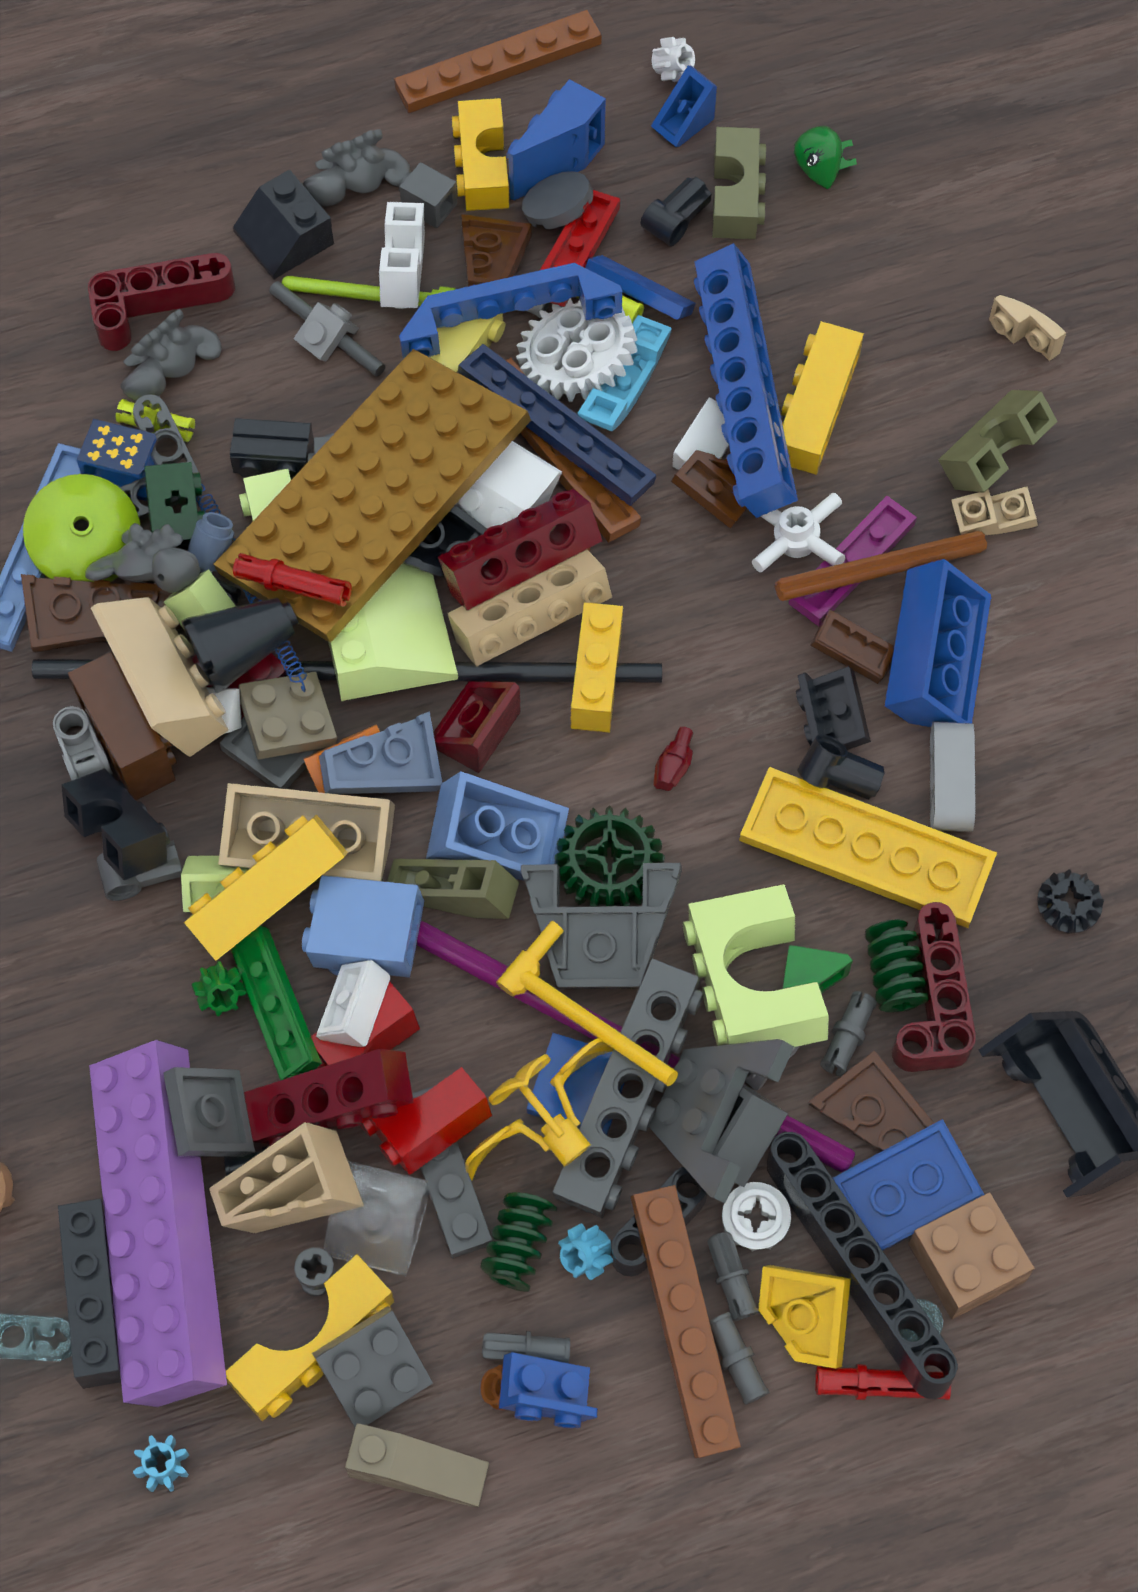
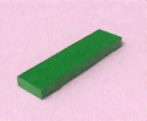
M260 925L230 950L279 1078L283 1080L314 1070L322 1063L269 928Z

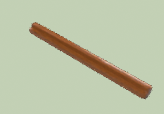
M982 531L966 533L780 578L775 582V590L778 599L785 601L904 572L907 569L942 559L949 561L981 553L987 549V541Z

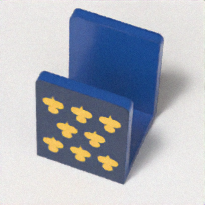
M93 419L77 457L80 473L104 478L119 488L144 477L145 466L155 465L150 455L157 440L156 435L151 432ZM146 487L139 490L137 499L147 500Z

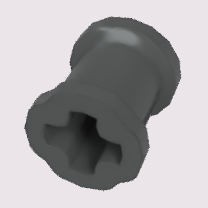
M312 1247L301 1252L295 1261V1274L302 1285L303 1291L311 1296H322L326 1293L324 1283L336 1273L332 1258L328 1252L321 1248ZM317 1265H322L324 1274L317 1273L315 1279H310L307 1270L314 1271Z

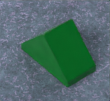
M789 945L782 989L817 982L822 994L849 975L853 960L848 954Z

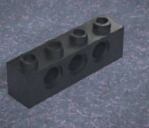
M94 1199L58 1205L74 1378L83 1389L120 1383L121 1375L102 1199Z

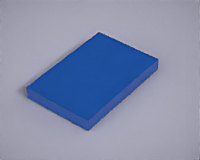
M943 1119L833 1177V1180L882 1251L911 1237L914 1230L984 1195Z

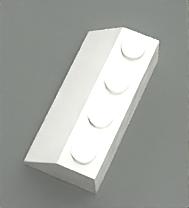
M512 441L455 505L487 529L495 525H502L518 517L522 511L535 508L549 501L562 471Z

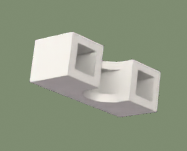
M387 202L385 248L381 250L379 267L381 307H394L398 309L418 308L425 243L424 203Z

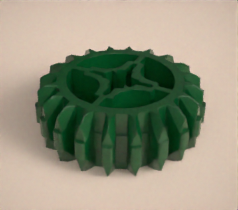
M609 805L605 810V815L599 816L598 811L592 808L589 820L578 814L575 818L576 827L566 825L564 828L565 838H559L557 841L559 853H556L554 856V864H558L560 867V881H566L564 884L566 895L577 892L575 902L578 906L587 899L590 900V907H599V904L614 906L616 904L630 906L629 900L641 906L643 903V863H664L665 860L663 853L659 852L662 849L660 838H653L655 829L652 825L642 828L643 817H641V814L630 820L628 819L629 811L626 807L618 816L613 815V808ZM603 837L597 845L586 846L585 850H581L588 842ZM617 837L630 842L633 846H625L621 844L617 840ZM608 847L611 848V857H613L614 861L611 873L608 872V863H606L605 859ZM581 870H585V873L599 876L602 883L590 879ZM638 870L630 879L616 884L617 879L621 875Z

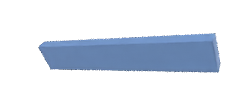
M58 443L37 493L44 486L58 478L81 474L77 463V457L81 449ZM23 524L0 574V649L13 652L27 619L21 574L45 578V575L36 568L28 555L23 537Z

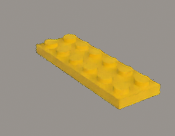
M772 767L768 768L739 838V841L918 910H921L928 903L941 902L949 906L953 911L956 924L965 928H969L997 852L830 789L813 786L801 778Z

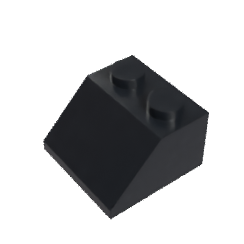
M290 169L260 186L233 226V231L273 279L278 278L334 244L331 217Z

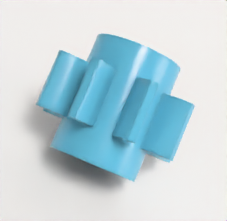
M580 1223L567 1230L568 1236L558 1243L562 1247L560 1250V1260L564 1268L572 1273L574 1278L585 1273L589 1280L604 1273L603 1267L613 1262V1258L610 1256L611 1240L608 1236L599 1230L597 1225L586 1230L585 1226Z
M151 1435L149 1436L150 1445L144 1451H134V1454L141 1460L142 1466L136 1468L133 1473L137 1478L149 1475L146 1488L150 1492H153L158 1484H165L168 1490L172 1492L174 1491L173 1481L178 1476L188 1477L189 1475L181 1467L180 1462L185 1460L189 1453L186 1449L173 1451L176 1439L172 1435L167 1437L165 1443L157 1442ZM163 1454L168 1460L165 1462L167 1470L159 1473L155 1468L157 1465L156 1457Z

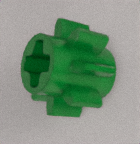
M221 961L207 969L201 967L200 982H194L191 985L194 994L199 996L197 1002L200 1010L203 1011L210 1007L216 1012L217 1016L231 1009L237 1010L238 996L246 994L244 984L240 982L241 975L238 968L234 967L228 971L223 967Z

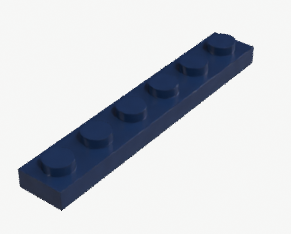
M482 344L458 365L457 373L527 410L531 419L526 425L528 429L629 506L654 485L656 479L654 472L486 345Z

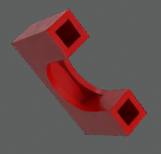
M390 981L366 1046L356 1047L320 1040L316 1037L317 1032L311 1036L322 1063L315 1069L377 1049L391 1050L420 1030L413 1008ZM461 1067L426 1093L413 1098L414 1103L398 1107V1114L386 1118H372V1116L362 1118L363 1125L361 1127L369 1137L376 1133L383 1142L379 1145V1148L393 1167L400 1163L410 1176L489 1119L492 1113L486 1095Z

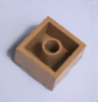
M990 1192L914 1230L908 1243L951 1320L1026 1282L1035 1269Z

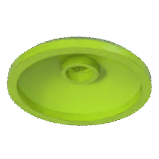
M68 475L44 486L30 502L23 523L24 543L31 561L48 579L66 577L74 581L94 582L85 577L87 567L104 556L118 552L126 545L122 541V534L129 530L132 524L137 523L140 525V520L130 498L114 483L95 475ZM81 519L89 523V527L85 531H78L74 528L75 522ZM112 574L110 577L102 580H108L112 582L115 579H117L118 576Z

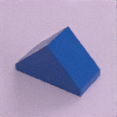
M688 65L651 127L675 147H680L714 120L717 86L693 66Z

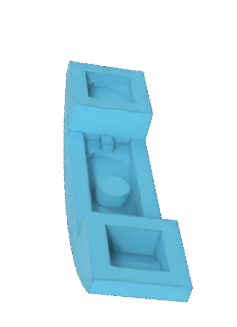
M638 315L633 322L637 341H635L637 353L631 354L634 362L633 365H623L626 372L625 377L614 375V387L604 383L601 385L602 391L593 388L577 415L586 422L609 431L615 430L629 414L647 385L670 337L671 327Z

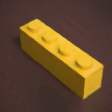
M821 321L816 335L809 334L803 353L804 356H808L805 365L798 364L792 385L797 386L794 395L789 393L786 395L781 412L782 416H786L783 429L792 468L817 475L860 356L864 333Z
M317 814L309 821L302 815L284 830L289 836L278 846H275L270 841L252 856L257 863L245 872L238 867L220 882L224 889L215 897L211 898L206 893L188 907L192 915L184 923L215 961L347 855L346 849Z

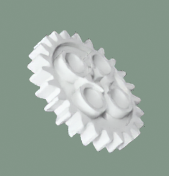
M571 298L565 307L552 303L553 312L551 313L540 310L539 313L542 319L540 321L529 320L528 322L532 331L521 332L524 342L517 344L520 354L516 356L520 369L529 379L545 391L551 392L552 396L557 400L563 394H566L568 401L572 402L577 393H581L583 399L586 400L589 391L593 388L602 391L601 385L604 383L614 387V375L625 377L626 372L623 365H633L634 362L631 354L637 353L635 344L637 336L630 316H625L623 308L622 313L614 314L610 318H596L586 321L580 300L578 303L573 304Z

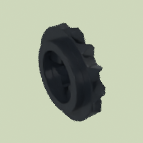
M1069 869L1063 873H1053L1042 883L1038 892L1037 904L1041 916L1050 926L1066 933H1079L1088 930L1098 921L1102 913L1104 899L1101 897L1099 885H1095L1089 880L1087 873L1080 875L1073 873ZM1069 888H1071L1074 898L1081 899L1077 903L1073 914H1071L1068 902L1061 901L1062 898H1065Z

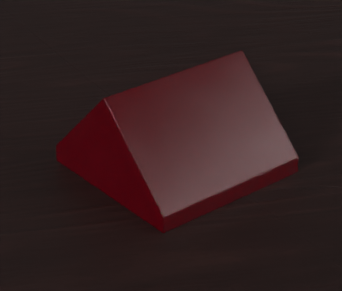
M468 681L433 732L436 750L480 773L521 712L520 687L515 682Z

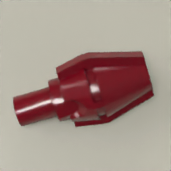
M680 727L674 741H671L660 754L655 765L653 786L656 789L670 791L673 787H676L680 779L686 774L693 755V751L689 747L693 737V731L690 728Z

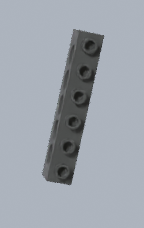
M652 958L620 1033L638 1045L644 1042L657 1044L660 1050L655 1057L668 1064L672 1052L679 1054L685 1043L688 1030L683 1029L688 1014L695 1016L702 1002L704 992L699 990V977ZM665 1003L673 1006L676 1012L669 1020L660 1021L652 1015L654 1008L660 1004ZM614 1049L579 1129L591 1146L565 1167L563 1166L552 1192L555 1199L602 1219L606 1209L613 1211L618 1203L623 1187L617 1185L623 1169L630 1171L636 1160L639 1147L635 1146L634 1142L639 1130L646 1132L651 1124L656 1108L650 1106L655 1092L663 1093L667 1086ZM628 1080H636L643 1085V1091L636 1098H625L619 1092L622 1084ZM611 1119H620L626 1123L627 1128L622 1136L610 1138L603 1133L604 1125ZM595 1158L606 1159L610 1163L608 1173L599 1178L590 1176L586 1169L591 1160Z

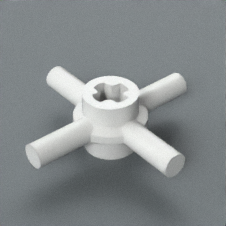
M831 493L811 511L804 507L795 506L783 512L777 509L760 516L775 526V541L752 560L753 567L758 572H763L783 554L793 558H802L811 552L832 566L842 564L845 560V555L820 539L819 523L842 505L841 498L836 493Z

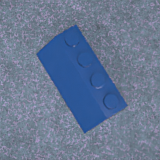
M945 559L907 569L885 700V707L909 724L931 727L932 722L972 723L991 594Z

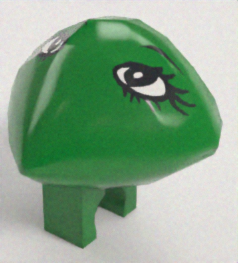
M827 126L808 129L800 135L794 144V155L800 168L816 184L826 189L831 188L840 169L857 164L856 158L845 160L842 157L843 149L853 146L852 140L841 141L838 134Z

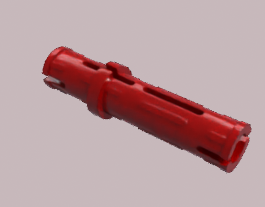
M240 553L233 565V575L235 578L262 584L267 590H286L342 607L346 606V601H349L352 585L349 581L284 565V561L275 558L269 561Z
M856 1364L855 1368L835 1369L822 1366L816 1367V1395L855 1396L856 1400H866L867 1396L925 1398L915 1391L902 1370L867 1369L866 1364ZM926 1371L934 1379L944 1378L942 1371ZM951 1386L944 1396L937 1399L949 1400L951 1396Z

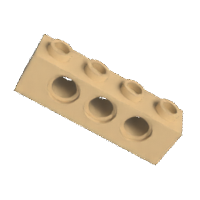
M586 549L469 610L461 606L447 614L456 643L477 667L583 613L584 602L601 604L611 599L612 594L605 568Z

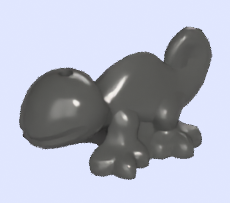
M381 129L370 130L352 140L335 143L330 148L322 151L323 159L315 162V165L318 169L324 171L306 178L303 186L320 206L327 207L341 202L345 197L346 189L360 193L374 191L381 184L383 177L391 185L399 187L402 178L406 173H411V169L407 160L398 152L376 146L377 142L383 138Z
M180 309L176 310L157 328L146 334L131 349L132 354L123 363L129 367L137 364L140 365L122 381L120 388L128 398L134 401L148 394L159 397L166 388L165 377L176 378L187 375L194 368L196 355L205 360L219 358L222 347L217 334L198 325L180 327L179 324L184 315Z
M134 523L130 526L129 530L122 534V541L126 545L118 552L93 562L85 571V577L91 581L106 579L115 574L120 579L136 583L154 584L156 582L162 591L175 593L188 587L197 579L200 574V567L194 554L183 549L174 548L182 543L183 538L180 534L174 533L173 528L169 524H165L161 529H156L151 533L149 530H143L139 524Z

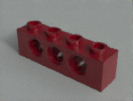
M575 489L557 493L551 500L535 508L522 511L518 517L502 525L488 528L484 534L468 542L454 545L448 552L438 556L451 595L466 610H469L602 542V538L591 503Z
M377 1049L244 1092L253 1142L267 1143L269 1147L305 1122L328 1129L336 1126L338 1129H349L363 1125L362 1118L372 1116V1118L391 1117L398 1114V1107L414 1103L406 1053L387 1049Z

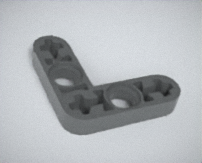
M152 394L143 395L137 399L133 407V418L138 430L154 432L151 420L148 417L141 418L144 414L145 406L149 405L152 410H160L157 412V422L161 429L154 433L157 440L150 455L154 464H173L184 458L186 462L192 463V472L199 473L165 402L157 395ZM166 424L169 426V428L162 429ZM162 438H171L176 442L178 449L174 455L164 457L156 451L155 446L157 442ZM145 477L120 487L127 495L130 494L139 520L149 517L148 506L142 505L137 500L139 490L146 487ZM171 498L169 506L172 507L179 504L178 498Z

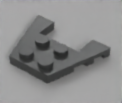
M643 863V905L606 907H559L560 867L558 864L521 865L523 880L526 883L530 902L541 932L551 921L557 923L564 930L547 951L557 987L559 989H639L653 958L682 873L681 863Z
M773 1039L684 1049L674 1068L678 1072L677 1079L671 1086H667L656 1108L649 1128L710 1197L720 1202L726 1203L741 1167L713 1155V1152L748 1073L779 1082L794 1046L783 1040Z

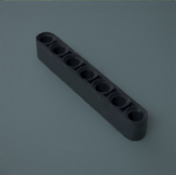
M795 1132L780 1133L774 1138L769 1151L767 1171L784 1195L788 1204L837 1276L851 1278L849 1294L915 1391L927 1399H937L944 1396L948 1392L958 1370L955 1355L808 1142ZM783 1153L790 1154L797 1161L788 1163L783 1161L778 1155ZM802 1189H816L821 1196L809 1197ZM836 1222L845 1231L841 1233L833 1232L826 1227V1223ZM854 1257L862 1258L869 1264V1267L858 1268L850 1262V1259ZM885 1293L893 1299L894 1303L890 1305L882 1304L876 1300L874 1294ZM909 1329L914 1331L919 1340L915 1342L905 1340L900 1335L899 1330ZM935 1366L943 1372L944 1378L934 1379L930 1377L924 1367Z

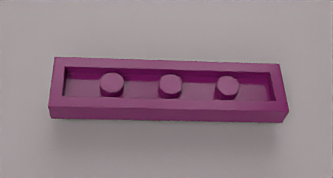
M886 496L842 541L836 550L845 555L843 563L888 553L915 526L917 517ZM824 560L817 569L830 567L832 565H830L828 562ZM860 582L789 599V605L819 627L825 614L830 609L834 611Z

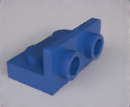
M513 1352L505 1354L499 1408L515 1411V1418L520 1420L540 1421L543 1416L555 1419L554 1425L558 1427L580 1428L581 1422L597 1418L598 1409L587 1406L590 1367Z

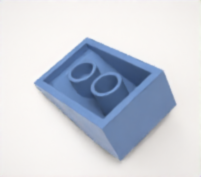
M460 771L441 784L426 859L496 860L515 879L523 880L521 865L554 864V856L556 853H559L557 841L559 838H564V828L566 827L569 808Z

